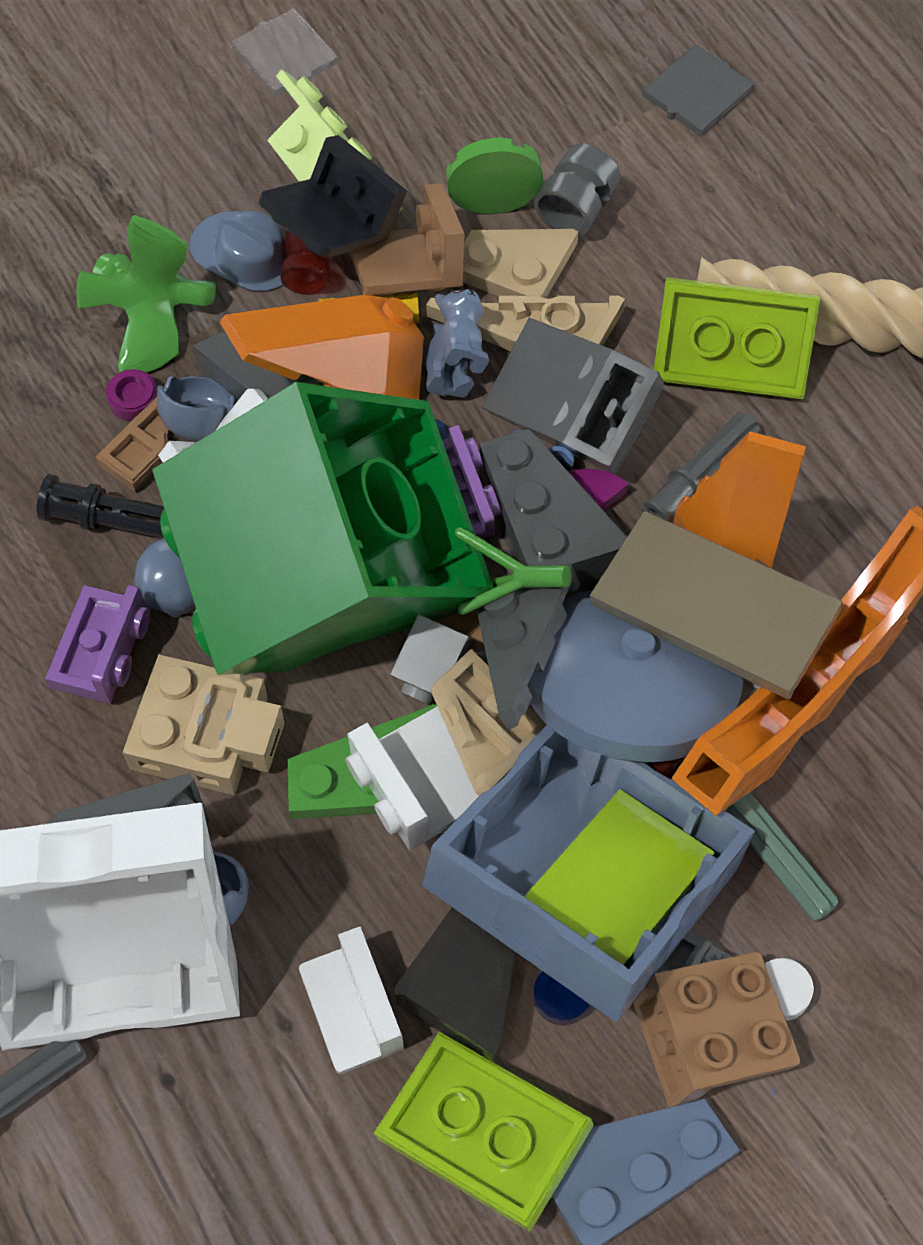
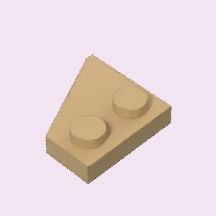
M574 229L471 230L464 242L463 283L496 296H541L542 298H547L578 244V231Z
M472 649L443 674L430 689L473 789L478 796L495 786L514 766L520 752L547 725L529 706L526 713L521 716L518 726L507 730L498 713L489 667Z

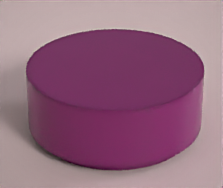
M130 369L116 374L109 381L106 388V397L110 409L116 417L125 421H132L157 397V387L154 379L148 373Z

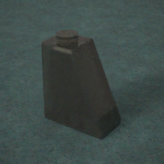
M452 907L394 987L396 1003L437 1032H441L497 1064L501 1056L518 953Z

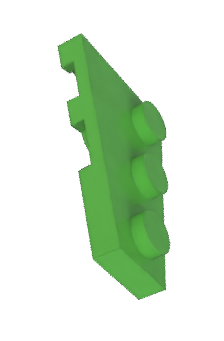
M437 704L374 726L371 729L379 740L437 707ZM348 737L287 759L288 799L291 819L377 814L374 804L378 803L375 795L368 785L363 788L358 785L346 764L345 758L351 755Z

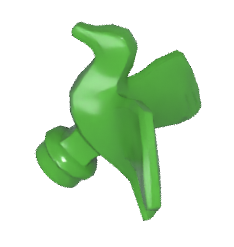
M133 215L128 226V243L132 262L126 255L106 253L95 263L93 273L80 270L76 287L77 305L79 309L106 304L125 309L129 321L120 350L119 373L130 369L149 373L163 367L179 355V329L174 317V306L179 303L201 307L212 305L216 296V284L213 281L191 280L179 274L178 271L186 260L188 244L174 232L154 221Z

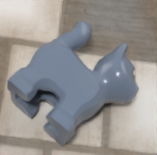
M469 289L464 291L455 290L448 295L438 293L435 296V302L446 322L444 324L436 323L431 328L432 339L425 353V366L428 371L426 387L429 392L442 396L448 394L463 398L468 395L474 386L473 379L467 374L469 365L472 373H482L489 363L488 354L482 351V334L477 326V322L483 315L484 308L477 293Z

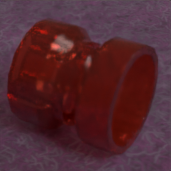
M288 231L284 242V254L287 258L284 259L281 266V283L290 291L302 295H313L323 292L327 289L330 281V266L328 262L331 257L325 258L313 254L306 248L304 242Z

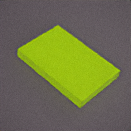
M666 277L654 370L660 373L663 382L804 399L820 296Z
M619 789L524 897L584 939L590 932L597 936L595 946L627 967L631 962L643 932L646 929L652 933L657 930L691 888L703 858L707 853L713 856L715 852Z
M438 1032L373 1134L385 1145L526 1231L531 1232L594 1125L592 1119Z

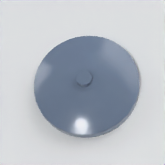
M593 590L566 597L562 605L567 613V617L563 626L555 635L556 643L543 672L534 673L533 671L527 687L533 696L530 704L535 712L549 727L567 740L586 750L620 760L636 762L675 760L686 757L702 734L738 708L743 690L742 677L591 605L590 594Z

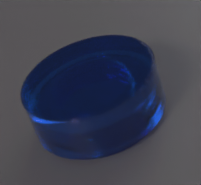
M544 971L538 975L534 985L533 999L538 1013L546 1021L555 1025L566 1026L580 1021L587 1014L591 1006L588 1002Z

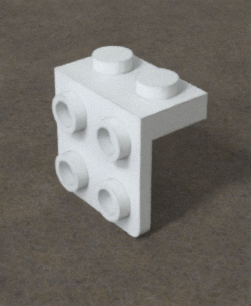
M438 706L379 740L368 722L347 734L351 755L346 757L345 761L352 776L361 788L367 785L370 787L378 800L374 807L384 827L391 835L398 832L409 851L448 829L479 797L473 789Z

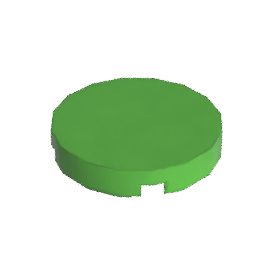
M508 138L481 139L469 144L456 153V160L452 165L449 162L446 168L449 196L457 206L474 213L490 215L506 213L523 207L536 197L543 186V170L540 156L533 147L525 143L524 148L513 145V139Z

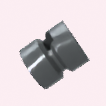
M578 143L570 146L554 169L555 173L551 174L534 198V207L538 216L551 229H574L578 231V237H581L589 231L601 213V208L609 201L620 184L621 174L616 163L601 149L589 144Z

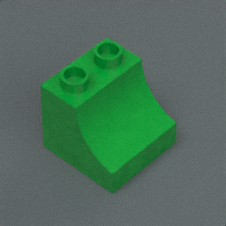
M295 382L152 469L164 505L160 518L162 534L170 549L181 559L196 606L192 617L193 632L201 649L213 660L217 675L290 671L309 661L347 646L412 628L418 614L432 621L458 614L457 608L460 604L494 588L482 553L455 536V530L459 527L464 528L473 535L475 533L429 401Z

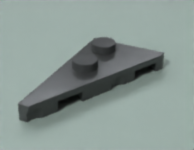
M571 563L568 564L571 570V583L567 588H520L476 609L498 713L507 730L518 726L521 716L526 713L533 697L527 685L533 671L534 673L543 672L556 643L555 635L563 626L567 617V613L562 605L567 592L577 591L580 586V581Z

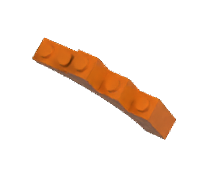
M916 506L907 512L885 545L841 599L843 601L842 611L791 698L788 700L760 687L726 718L698 738L671 779L715 816L771 778L799 738L830 715L854 679L881 661L909 621L906 618L923 596V509Z

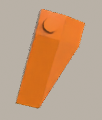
M365 294L226 314L220 321L221 326L241 359L249 364L295 381L304 374L322 383L323 386L419 400L424 336L413 321V313L410 308L397 298H384Z
M749 431L722 458L719 469L711 477L705 475L698 482L696 492L691 497L685 495L678 502L673 524L753 561L758 559L772 568L806 446Z

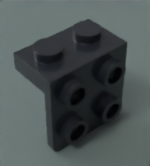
M334 135L325 138L310 179L263 191L258 203L271 215L277 224L286 227L304 242L310 252L321 257L330 258L387 240L407 190L340 135Z

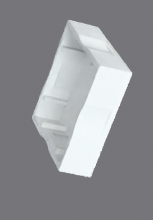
M202 803L0 830V1046L2 1050L43 1045L53 1041L64 1042L85 1039L121 1029L161 1028L240 1016L237 957Z

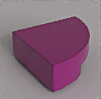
M579 469L569 472L603 511L628 493L629 484L610 472L599 469Z

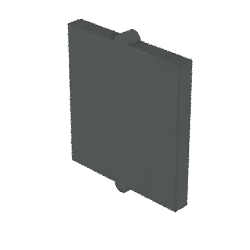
M695 44L643 89L642 96L667 113L668 119L678 120L701 136L753 90L754 83L730 68L728 61H720Z

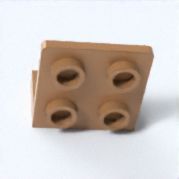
M443 183L424 185L423 204L416 206L417 228L393 230L390 232L387 240L350 251L364 294L391 296L397 292L416 290L436 292L447 287L463 286L465 233Z
M758 952L655 973L633 1002L668 1108L697 1101L712 1088L793 1069L800 1063L799 1054L765 963Z

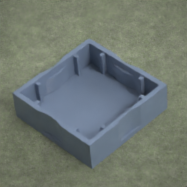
M546 725L520 752L517 761L509 773L498 784L480 794L432 845L422 886L617 1023L649 983L651 977L660 969L737 871L755 830L726 811L715 816L675 781L656 772L644 762L615 759L586 750L567 740ZM619 789L715 852L713 856L707 853L703 858L691 888L654 933L647 929L643 932L631 962L627 967L595 946L597 936L590 932L584 939L524 897Z

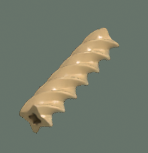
M701 257L697 281L819 295L820 304L813 340L819 344L828 346L839 345L853 339L861 347L879 353L888 352L903 345L912 354L923 358V287L912 290L903 283L886 279L868 281L862 284L854 277L833 272L811 277L803 270L792 266H776L762 271L752 263L740 259H727L711 264Z

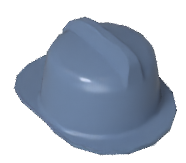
M260 211L220 212L201 222L190 237V252L197 264L205 270L249 291L268 292L280 288L292 279L298 267V251L293 240L281 230L279 224L272 217Z

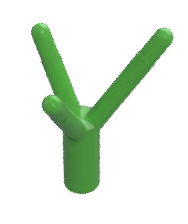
M459 527L455 530L457 538L514 572L511 575L494 578L492 580L493 589L460 604L457 610L461 615L487 605L520 588H567L570 586L571 570L568 565L525 566L464 528Z

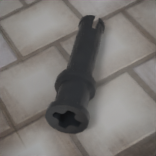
M47 474L43 479L37 499L36 511L39 520L50 521L54 517L78 522L81 528L85 530L97 529L100 525L164 538L160 523L127 516L128 514H135L160 520L164 506L106 494L105 488H102L99 484L91 483L88 487L60 482L59 477L52 474ZM63 500H68V501L77 502V504L74 505V504L65 503V502H62V501H63ZM105 508L111 509V510H113V511H112V512H106V511H105Z

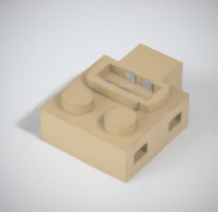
M158 654L122 753L130 770L166 779L189 773L194 778L198 787L235 795L243 772L242 766L269 772L285 724L281 706L266 702L268 696L263 679L244 674L217 675L214 667Z

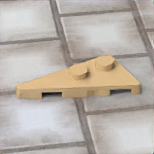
M499 296V303H481L484 312L477 322V326L481 331L482 340L512 351L529 317L604 346L624 311L625 298L609 296L608 303H575V296H557L550 299L542 298L541 296ZM431 297L426 304L427 317L445 323L446 320L436 304L435 298Z

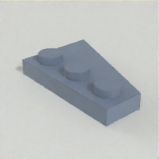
M705 1099L603 1124L591 1129L550 1200L579 1245H605L736 1157L740 1149Z

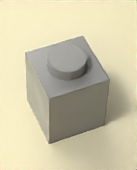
M418 614L390 675L404 683L400 691L401 693L430 706L434 698L430 690L431 687L471 649L473 650L475 643L468 636Z

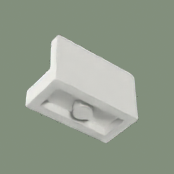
M360 926L338 934L341 949L304 962L299 966L307 994L335 1071L338 1074L347 1073L404 1050L402 1034Z

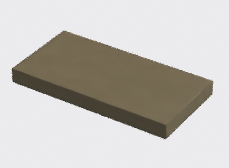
M646 511L642 513L590 594L591 605L788 700L791 698L842 611L843 602Z

